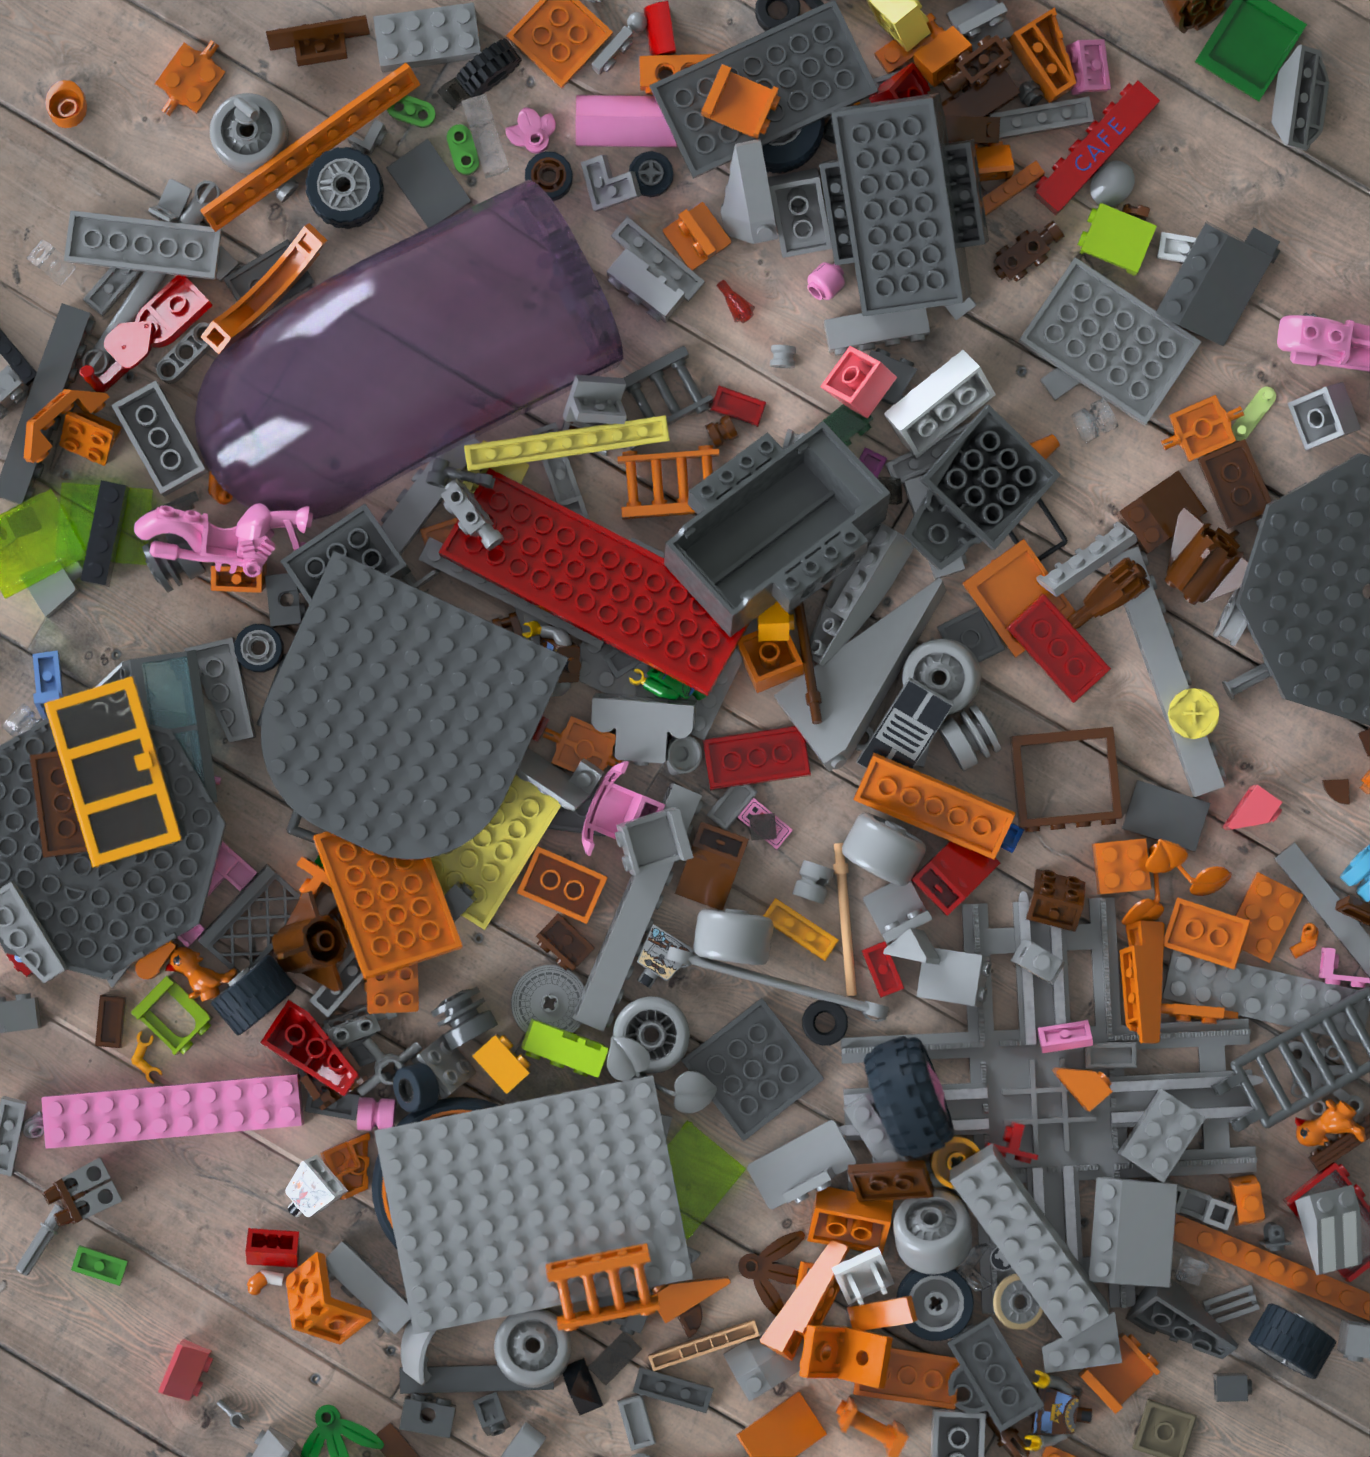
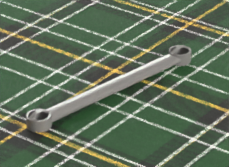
M212 181L200 182L195 188V196L177 223L200 225L204 219L200 209L209 204L204 202L214 187L217 190L216 198L221 195L219 187ZM208 185L199 199L200 190ZM143 272L94 348L84 355L82 359L83 366L87 365L88 358L91 355L96 354L89 365L94 368L102 356L105 359V365L100 371L94 372V374L100 376L108 369L109 360L112 356L104 348L105 337L120 323L135 322L138 312L150 300L166 274Z
M669 947L666 958L670 964L676 967L685 968L692 964L818 1000L834 1002L843 1007L862 1011V1014L871 1021L880 1022L886 1020L889 1010L887 1006L869 1001H860L716 960L699 957L692 952L674 947ZM672 961L683 963L685 965L677 966ZM867 1015L878 1017L880 1019L872 1020Z

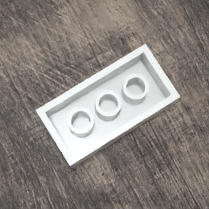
M962 350L936 372L932 373L920 385L912 389L900 401L892 405L884 415L899 440L918 458L996 394L980 366Z

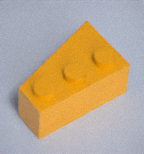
M776 602L757 617L758 641L789 640V630H794V614L789 615Z

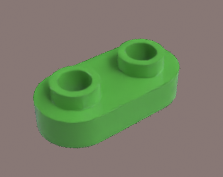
M406 95L387 109L388 114L392 118L420 128L431 126L436 118L435 109L429 102ZM401 103L404 105V109L396 111L395 105ZM422 111L428 113V117L424 120L418 117Z
M454 125L447 132V142L454 166L460 174L472 175L479 168V158L471 131L464 125ZM457 133L464 135L461 141H456L454 137ZM464 157H469L471 159V163L469 165L462 164V159Z

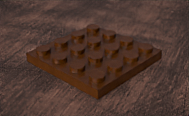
M133 741L72 759L85 804L140 788L137 766L134 759ZM59 752L30 755L43 858L88 852ZM141 799L88 815L98 850L123 847L147 839Z

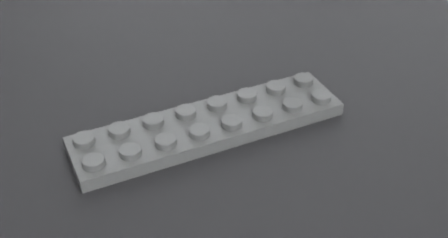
M1172 949L1162 998L1190 1005L1221 1007L1227 1011L1238 1012L1239 1016L1294 1027L1359 990L1325 984V982L1238 963L1236 970ZM1364 999L1353 1006L1364 1027H1366L1370 1004L1367 999ZM1345 1011L1331 1017L1342 1039L1361 1043ZM1323 1023L1309 1030L1310 1032L1329 1036Z

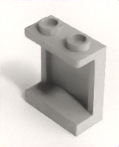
M671 807L616 825L618 832H615V838L618 846L623 847L625 854L622 857L624 868L634 876L640 875L642 871L681 859L685 861L694 858L679 808Z
M934 948L940 958V964L922 962L917 997L982 1007L988 994V989L985 985L986 978L991 973L990 957Z

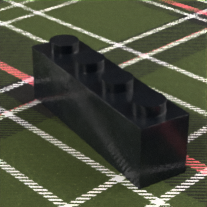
M101 480L81 575V581L110 588L130 490L126 485Z

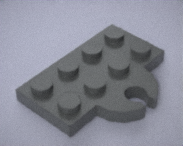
M991 1316L947 1342L960 1364L950 1375L948 1394L949 1396L954 1395L959 1387H966L970 1391V1396L967 1400L957 1401L954 1404L958 1409L967 1413H980L987 1410L999 1431L1002 1432L1044 1406Z

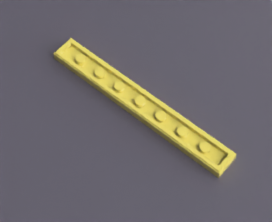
M666 415L625 421V424H604L464 445L467 470L474 471L670 441Z

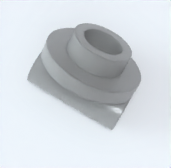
M237 97L234 100L233 104L236 106L234 116L239 123L252 124L258 120L260 110L255 103L246 102L241 97Z
M38 1111L24 1121L22 1132L27 1138H37L44 1134L43 1113L41 1111Z

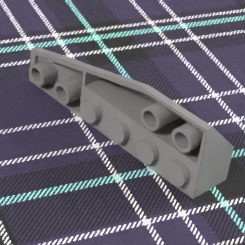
M882 523L865 535L868 539L866 554L832 580L810 638L812 659L822 666L852 638L874 612L914 549V546L902 534Z

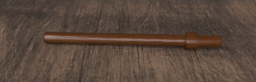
M802 602L794 608L807 687L805 697L807 706H810L812 724L822 723L820 704L822 703L821 693L817 691L804 603Z

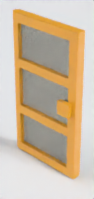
M134 677L124 678L44 703L92 866L99 867L109 862L181 841L182 836Z

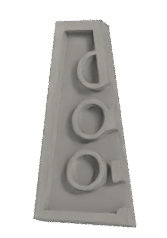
M233 637L184 648L185 651L196 650L200 680L229 742L256 737L241 664L235 655L236 640Z
M11 881L0 888V937L4 940L3 943L10 950L13 949L21 957V961L43 983L50 981L67 970V966L16 882Z

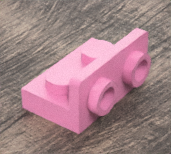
M1105 39L1078 40L1066 46V53L1069 55L1076 80L1075 86L1071 89L1072 95H1079L1083 92H1105L1111 89Z

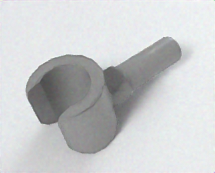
M221 1399L217 1402V1405L230 1417L231 1426L244 1429L240 1426V1419L250 1422L248 1415L235 1412Z

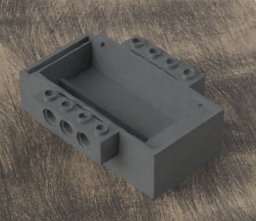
M940 93L841 107L833 111L831 115L838 159L823 161L819 164L834 263L835 265L855 264L863 317L964 303L972 294L965 247L984 245L989 241L974 139L949 143Z
M824 421L785 450L767 432L689 490L688 505L697 513V516L683 525L679 532L666 542L664 565L731 637L776 602L789 613L863 557L867 552L868 539L865 535L886 520L890 492Z

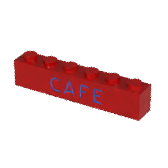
M1139 80L1134 85L1128 83L1119 93L1122 98L1116 104L1112 101L1102 112L1105 115L1100 122L1094 120L1086 129L1088 135L1083 141L1078 138L1068 149L1071 154L1066 159L1061 157L1052 166L1054 172L1051 176L1047 178L1044 175L1034 186L1037 189L1034 197L1055 216L1059 214L1159 104L1160 99Z

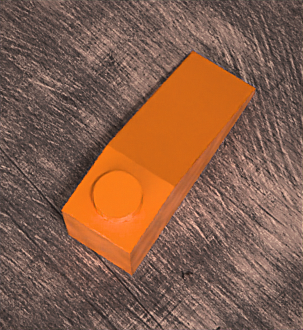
M727 1276L685 1280L667 1285H659L651 1289L653 1294L650 1297L658 1296L660 1310L657 1311L666 1324L730 1284L731 1280Z

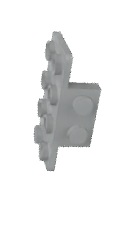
M829 1120L753 1161L747 1166V1170L768 1208L775 1209L786 1202L789 1203L794 1200L797 1204L810 1197L808 1192L815 1188L820 1192L832 1185L830 1180L848 1170V1165L856 1164L857 1159L836 1121Z

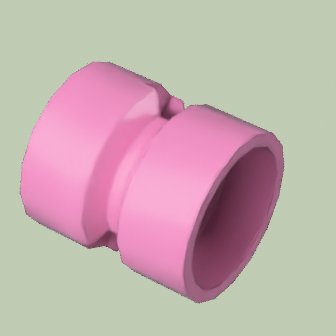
M359 1097L357 1130L372 1131L375 1126L378 1129L394 1127L396 1099L381 1098L379 1102H376L374 1098Z

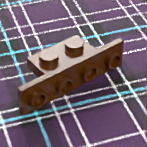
M366 15L266 31L270 51L295 47L298 67L348 59L345 39L370 35Z

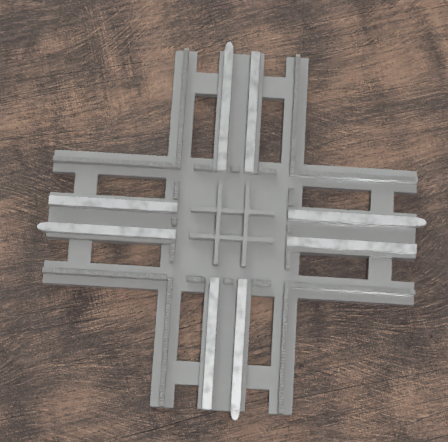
M1024 891L1019 894L1018 902H1012V928L989 929L987 903L961 904L963 947L965 953L989 957L990 954L1015 953L1023 939L1028 940L1065 962L1054 984H1049L1015 964L1019 1029L994 1030L990 973L989 977L986 978L985 985L988 989L987 999L983 1002L982 1007L966 1005L968 1032L842 1038V1064L864 1063L866 1054L873 1051L874 1046L901 1036L919 1038L925 1046L930 1059L969 1058L970 1083L941 1084L952 1118L954 1135H973V1143L979 1150L985 1148L986 1142L1006 1147L1007 1142L1003 1141L1005 1127H1010L1011 1122L1025 1125L1019 1150L1039 1155L1038 1160L1032 1159L1031 1164L1014 1160L1015 1155L1006 1153V1158L1004 1157V1159L1021 1183H1026L1027 1191L1088 1276L1091 1256L1083 1257L1079 1181L1096 1180L1098 1177L1121 1179L1153 1177L1120 1155L1118 1151L1127 1139V1127H1135L1159 1089L1166 1091L1206 1118L1202 1124L1203 1148L1186 1149L1169 1176L1257 1172L1255 1146L1230 1147L1229 1122L1254 1110L1243 1088L1238 1084L1220 1096L1218 1094L1215 1095L1211 1088V1085L1234 1074L1233 1070L1226 1071L1225 1045L1250 1044L1249 1034H1251V1029H1249V1019L1217 1020V1024H1203L1201 1021L1161 1022L1160 1042L1156 1044L1140 1043L1138 1033L1130 1031L1126 1024H1121L1115 897L1088 898L1090 924H1078L1076 932L1027 920L1026 914L1030 901L1028 900L1027 893ZM1091 949L1095 1026H1090L1093 1043L1137 1042V1050L1198 1047L1199 1072L1124 1075V1068L1085 1069V1047L1042 1053L1038 1028L1071 1023L1067 951ZM1055 1067L1092 1070L1097 1073L1099 1071L1103 1072L1111 1081L1112 1085L1109 1088L1113 1092L1088 1112L1084 1110L1051 1070ZM1251 1069L1244 1070L1252 1086L1263 1082L1262 1077L1252 1075ZM869 1083V1088L843 1089L844 1107L865 1095L881 1119ZM844 1112L845 1125L839 1126L842 1134L845 1135L846 1141L862 1140ZM872 1155V1163H877ZM950 1160L952 1161L951 1168L961 1163L960 1160ZM930 1161L925 1162L934 1188L947 1187L939 1182L932 1173ZM847 1170L848 1191H854ZM977 1219L982 1314H995L993 1306L995 1291L1001 1281L1012 1274H1016L1013 1268L1007 1271H999L992 1266L990 1253L996 1247V1244ZM1108 1283L1110 1308H1127L1135 1305V1285Z

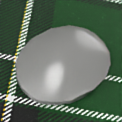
M1116 160L1107 162L1100 167L1090 184V194L1093 200L1098 205L1102 203L1110 207L1122 203L1132 192L1135 184V175L1132 168L1128 164Z

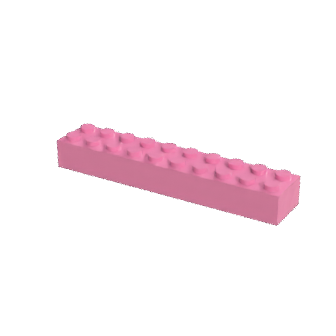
M298 1073L41 1097L45 1148L304 1125L301 1081H299L300 1075Z

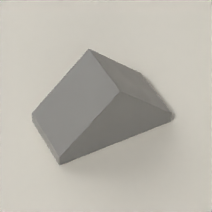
M909 928L888 945L883 953L924 963L940 964V958L925 931Z

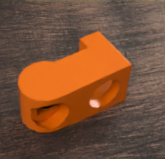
M170 941L146 955V957L141 958L135 966L137 975L142 979L155 978L170 959L171 953L179 945Z

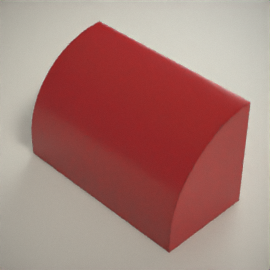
M668 0L646 6L643 11L647 18L646 31L650 56L676 55Z
M248 1228L245 1250L247 1265L298 1268L299 1231Z

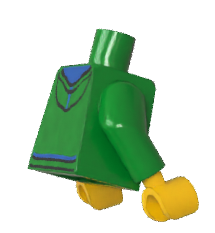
M653 667L647 672L648 678L644 677L641 669H634V672L641 675L639 681L629 677L632 685L639 686L642 684L644 689L662 698L676 700L680 697L688 699L693 695L700 701L707 696Z

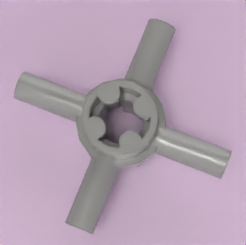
M370 1036L367 1037L362 1044L376 1060L374 1066L375 1075L358 1087L357 1091L363 1097L381 1082L387 1085L393 1084L396 1072L400 1068L405 1067L404 1063L423 1048L416 1041L398 1056L392 1053L384 1054ZM388 1062L395 1064L394 1070L396 1072L393 1075L390 1072L385 1074L382 1072V1069L389 1064Z

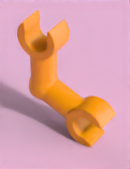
M140 1031L137 1035L138 1044L131 1062L146 1075V1080L149 1083L155 1084L149 1076L150 1072L157 1071L160 1075H163L162 1071L157 1067H152L143 1059L147 1047L154 1040V1036L151 1035L148 1043H143L140 1039L142 1031Z

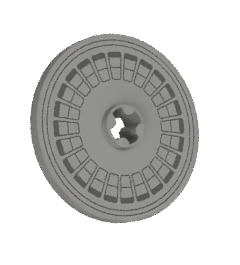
M542 965L526 972L513 989L511 997L513 1017L525 1033L531 1018L574 1033L582 1024L574 1020L572 1016L584 986L574 973L564 970L561 966ZM547 996L550 999H556L552 1010L548 1007L543 1008V1004H545L544 998Z

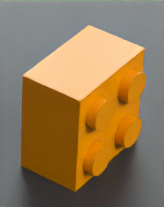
M496 1034L472 1056L507 1094L531 1072L528 1068L531 1064L522 1054L517 1056L511 1050L514 1045L505 1035L500 1037Z

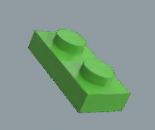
M79 1245L71 1270L120 1286L129 1261Z

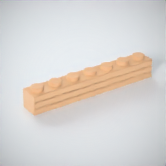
M755 1319L649 1354L648 1357L653 1371L758 1337L760 1334Z

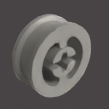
M1240 588L1232 593L1213 632V637L1217 638L1220 635L1230 640V645L1233 647L1247 626L1243 614L1236 605Z

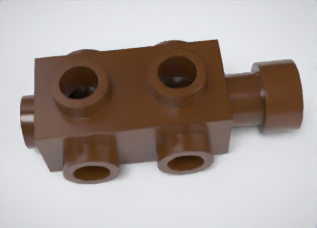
M987 35L978 42L979 48L972 53L969 50L963 52L957 58V72L953 75L948 74L941 79L948 93L951 96L956 95L965 84L970 89L976 85L981 87L990 80L989 76L996 70L998 72L1005 70L1011 64L1010 60H1012V53L1010 51L1013 50V47L1005 37L1000 39L998 35L992 38L990 35ZM995 53L999 58L993 61L989 58L990 54ZM972 68H975L978 71V73L974 76L970 75L968 72Z
M1053 220L1044 226L1045 230L1041 233H1038L1036 229L1031 233L1026 230L1015 238L1017 243L1011 248L1006 245L995 253L997 258L994 260L996 266L993 267V270L1001 280L1006 278L1008 282L1012 279L1018 282L1028 274L1026 269L1034 264L1038 267L1048 259L1046 254L1051 250L1048 246L1053 242L1057 243L1065 237ZM1031 242L1036 243L1037 250L1030 251L1028 244ZM1015 258L1017 260V265L1013 267L1008 264V259Z

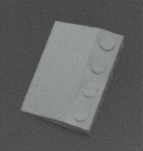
M1098 1177L1096 1179L1089 1281L1170 1287L1178 1184L1111 1177Z

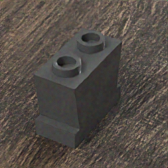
M877 348L876 351L871 349L869 356L880 361L897 377L881 399L882 402L894 405L905 397L902 394L918 369L914 368V363L909 360L900 358L898 361L891 358V353L883 349Z

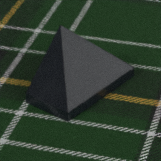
M585 1358L568 1364L563 1372V1377L579 1415L602 1407V1400Z

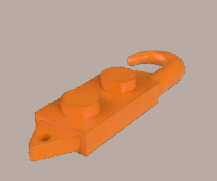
M1161 1003V1013L1169 1014V1017H1176L1178 1022H1191V1018L1201 1019L1203 1024H1217V1020L1238 1019V1012L1227 1011L1221 1007Z

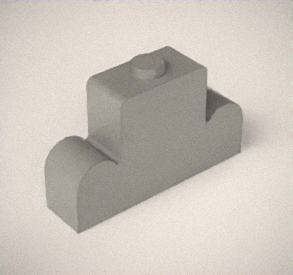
M595 693L592 698L591 721L594 728L603 733L616 728L615 758L617 760L634 761L635 765L640 766L649 765V762L664 763L666 761L670 734L680 739L689 736L696 722L697 701Z

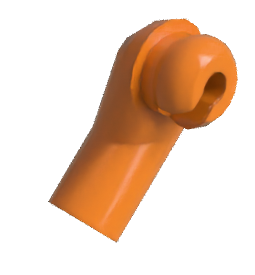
M209 470L208 493L219 504L227 505L233 500V494L221 484L222 471Z
M1307 923L1303 926L1301 941L1289 948L1295 959L1316 947L1319 931L1313 923Z

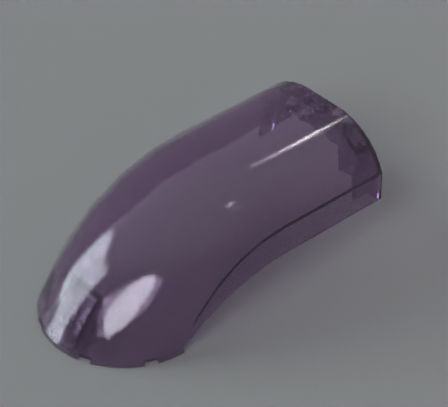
M527 180L363 259L300 295L251 328L239 340L216 357L204 376L197 396L195 412L197 443L204 462L217 483L225 492L227 491L244 506L250 508L255 504L261 503L267 506L271 512L282 510L297 511L304 506H309V512L313 513L312 520L325 518L342 512L369 494L457 446L570 391L576 375L600 376L617 368L624 359L622 343L607 299L568 224L546 192L535 182Z

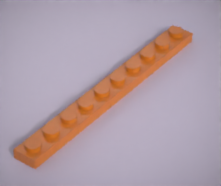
M407 63L401 65L200 209L211 228L217 232L313 163L322 153L334 148L419 87L421 84L411 67Z
M1176 1213L1174 1241L1370 1321V1293L1327 1275H1316L1315 1270Z

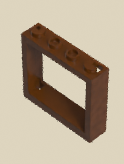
M1113 727L1010 737L1019 828H1025V833L1040 831V826L1050 825V830L1066 829L1065 824L1075 823L1076 828L1090 827L1091 821L1100 820L1101 825L1116 824V819L1122 818ZM1105 738L1113 811L1027 819L1020 746Z

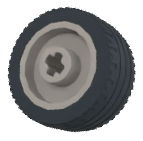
M912 1269L903 1278L898 1287L896 1298L912 1296L918 1321L904 1324V1326L921 1339L927 1341L950 1339L959 1334L971 1319L974 1308L972 1289L965 1277L956 1269L942 1274H924ZM934 1296L937 1299L939 1298V1303L936 1306L931 1305L930 1299Z

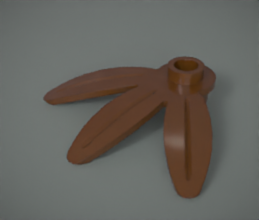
M803 1231L789 1233L780 1237L767 1246L759 1256L754 1253L744 1255L738 1264L741 1275L747 1279H753L760 1299L775 1316L778 1315L784 1304L779 1293L768 1279L784 1284L796 1285L799 1269L782 1264H773L772 1262L793 1251L804 1239L805 1234ZM748 1262L755 1263L756 1268L754 1271L747 1270L746 1264Z

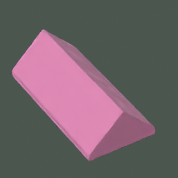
M576 95V146L677 148V144L654 96Z

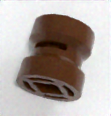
M729 415L722 417L719 424L718 422H711L705 425L715 448L722 446L726 438L732 441L739 437Z

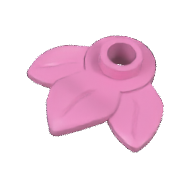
M524 107L518 115V125L507 127L505 129L506 135L515 146H525L531 153H542L549 145V136L555 131V119L551 113L540 118L534 109ZM537 137L540 138V141H539V142H537V143H533V142H532V140H533L534 138H537Z

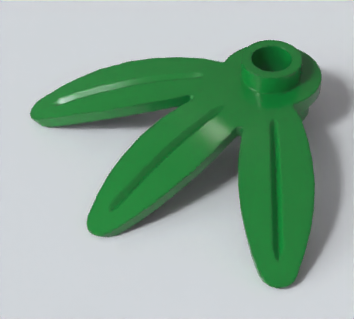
M323 1405L315 1414L317 1427L306 1440L300 1457H319L325 1439L330 1457H349L341 1434L356 1444L372 1449H382L384 1442L366 1427L346 1419H341L340 1412L335 1406ZM325 1413L331 1415V1420L327 1423L323 1419Z

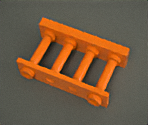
M713 445L698 446L697 451L638 455L637 451L622 452V456L617 458L618 464H626L629 501L626 503V507H621L622 520L697 514L688 505L689 486L686 459L702 458L704 480L713 473L712 457H719V449H714ZM676 460L679 488L677 503L667 504V500H664L661 461ZM651 462L654 500L651 501L652 505L642 506L638 499L636 463Z
M647 1243L547 1263L546 1273L548 1282L554 1281L557 1283L564 1314L557 1316L558 1330L573 1331L583 1325L637 1314L647 1316L655 1313L656 1310H660L658 1296L650 1297L644 1265L647 1262H651ZM627 1266L634 1268L640 1297L639 1300L630 1302L624 1301L618 1272L620 1268ZM605 1271L609 1275L615 1305L599 1308L593 1275L597 1272ZM580 1276V1278H583L589 1310L574 1313L567 1281L569 1278Z
M850 1396L847 1401L842 1399L836 1410V1414L839 1415L837 1420L842 1432L846 1433L849 1426H852L882 1442L888 1456L899 1457L909 1438L903 1424L895 1420L892 1425L882 1424L858 1411L854 1398Z

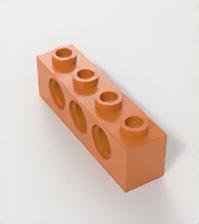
M716 54L639 56L640 91L653 95L650 85L661 80L658 74L662 70H668L673 75Z

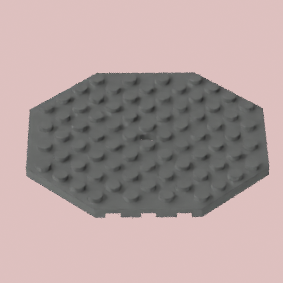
M1358 453L1339 466H1335L1320 474L1319 477L1291 490L1285 496L1266 504L1236 600V605L1248 624L1247 628L1263 655L1262 658L1270 675L1273 676L1282 699L1369 726L1370 597H1364L1363 588L1365 585L1370 584V456Z
M79 705L67 707L58 712L68 749L137 728L133 719ZM46 718L24 733L0 745V888L11 881L16 882L67 966V970L107 979L201 923L227 824L173 730L148 724L182 840L109 862L99 867L92 866L88 852L43 858L30 755L58 751L49 719ZM134 740L135 756L144 753L141 740ZM149 768L142 771L137 769L140 788L153 784ZM157 794L141 798L146 838L150 839L168 833ZM120 847L99 850V853L101 854ZM0 937V945L4 952L20 957L13 949L10 950Z

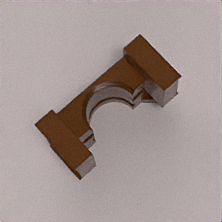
M350 1046L340 1052L359 1075L349 1090L351 1092L370 1078L367 1074L363 1077L358 1071L363 1066H359L348 1049ZM309 1074L299 1079L313 1098L312 1101L320 1097L324 1103L319 1106L321 1111L343 1097V1095L318 1080L313 1081ZM323 1086L327 1087L326 1092L322 1091Z

